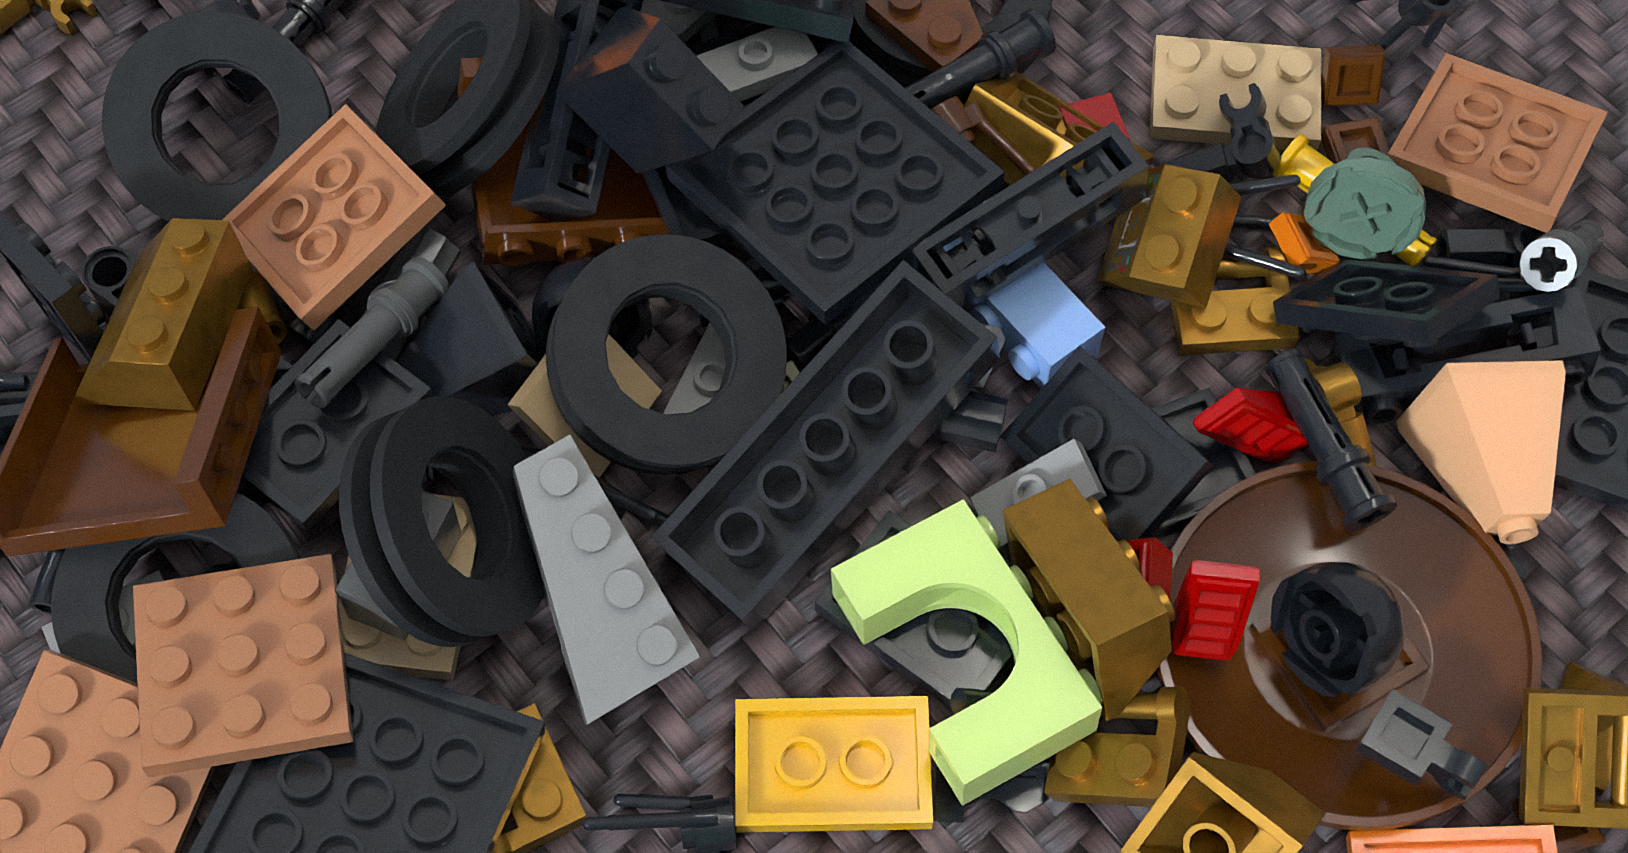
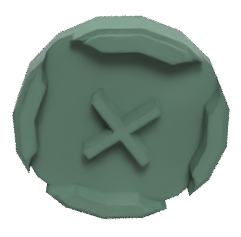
M1366 147L1356 148L1348 154L1345 160L1325 168L1311 182L1306 197L1304 216L1306 224L1308 221L1313 229V237L1323 247L1341 256L1360 260L1377 259V254L1380 252H1387L1392 249L1393 255L1405 250L1419 237L1426 216V201L1423 187L1411 172L1396 165L1391 158L1378 150Z

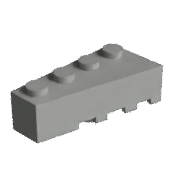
M571 435L514 465L512 479L532 549L536 556L544 585L543 588L550 611L552 612L582 724L587 725L700 658Z

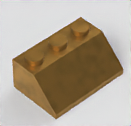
M1016 72L1015 75L1006 80L991 79L975 84L964 105L965 108L977 102L985 118L1036 169L1104 128L1103 125L1069 106L1068 102L1019 72ZM1059 106L1097 131L1077 123H1071L1066 129ZM977 127L971 130L976 138L971 144L1005 172L1004 181L1007 182L1006 188L1026 176ZM1130 141L1150 166L1155 155ZM1084 160L1072 167L1076 170L1083 167ZM1066 170L1060 173L1062 179L1066 177Z
M172 218L138 255L75 395L79 403L196 410L253 269L229 221Z
M1069 478L1003 509L1002 513L1012 566L1017 565L1028 579L1033 591V599L1031 601L1042 618L1052 617L1061 628L1068 644V650L1065 652L1078 671L1083 668L1086 669L1095 679L1102 698L1101 714L1106 721H1109L1119 716L1172 651L1169 622L1175 620V612L1162 587L1158 584L1150 587L1141 575L1139 560L1130 544L1124 539L1117 542L1109 531L1106 515L1098 501L1094 497L1085 499Z

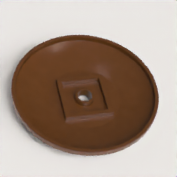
M1317 461L1279 466L1257 473L1234 484L1217 495L1196 514L1185 527L1171 550L1173 553L1170 595L1172 606L1192 561L1201 560L1256 566V568L1260 569V582L1239 647L1231 660L1180 656L1170 652L1156 669L1161 688L1183 687L1188 692L1190 716L1186 737L1200 754L1272 771L1326 813L1318 825L1335 829L1371 831L1415 825L1441 816L1479 793L1505 768L1522 743L1523 688H1541L1542 678L1541 639L1536 615L1527 590L1503 549L1488 532H1484L1481 525L1471 515L1446 496L1423 483L1376 466L1368 465L1383 493L1393 495L1398 506L1391 514L1379 522L1354 532H1347L1341 520L1345 514L1329 486H1321L1316 477V467L1319 464ZM1330 561L1361 565L1376 573L1393 591L1402 608L1406 627L1404 647L1388 674L1355 693H1342L1335 697L1323 696L1306 686L1287 666L1281 653L1290 648L1285 640L1283 629L1273 633L1270 619L1272 597L1282 580L1315 564ZM1392 689L1452 723L1453 725L1444 741L1474 755L1487 765L1475 788L1471 789L1465 800L1442 788L1428 771L1424 773L1417 786L1356 751Z

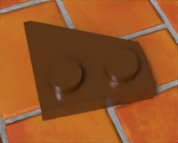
M969 0L866 1L865 16L932 72L977 48L978 41L983 35Z

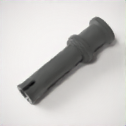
M1585 219L1571 224L1568 229H1555L1545 233L1539 239L1530 243L1523 251L1520 260L1522 276L1529 285L1545 292L1557 291L1567 286L1584 271L1589 257L1597 253L1603 246L1604 241H1598L1601 236H1604L1602 228L1596 222Z
M420 257L411 258L403 266V275L388 289H378L370 297L368 312L304 373L299 374L295 378L296 389L304 399L316 390L318 394L311 400L310 404L318 408H324L329 404L330 399L394 337L403 338L409 336L417 329L418 318L432 305H438L450 287L444 274L434 264Z

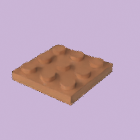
M1446 53L1387 156L1396 165L1411 172L1419 184L1547 233L1551 230L1608 112Z
M345 104L224 217L222 221L230 222L249 261L296 315L312 330H315L446 205Z
M331 554L133 586L141 766L148 778L353 742L339 598L336 591V570Z
M44 650L0 748V853H179L216 766L148 778L141 766L138 684L54 650Z

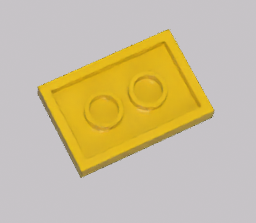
M928 696L735 699L736 833L932 829L933 804L931 756L928 751Z

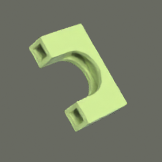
M964 499L831 568L833 596L863 645L919 615L943 608H957L977 613L996 625L1008 640L1013 651L1015 666L1004 684L986 698L929 728L928 751L962 806L1097 731L1102 711V698L1095 679L1086 669L1083 668L1080 671L1076 669L1065 652L1068 650V644L1061 628L1052 617L1042 618L1031 601L1033 599V591L1025 574L1017 565L1011 567L1007 565L997 550L1000 548V543L991 523L983 515L975 517Z

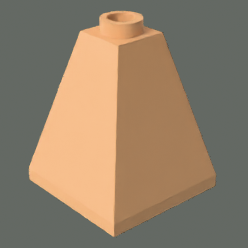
M1563 361L1446 363L1396 421L1399 433L1452 500L1481 525L1485 533L1488 532L1491 536L1498 535L1500 542L1504 544H1516L1534 538L1539 533L1537 525L1551 514L1566 374Z

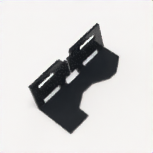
M1038 763L1018 774L1035 776V778L1013 777L963 806L937 766L934 821L963 823L964 808L980 799L999 800L1014 812L1027 813L1045 803V778L1049 764Z

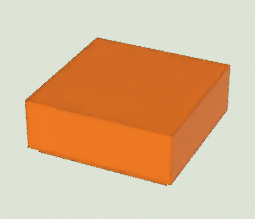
M1282 212L1268 223L1287 262L1304 268L1306 273L1318 275L1340 261L1335 252L1320 245L1313 237V229L1308 221L1306 224L1305 216Z

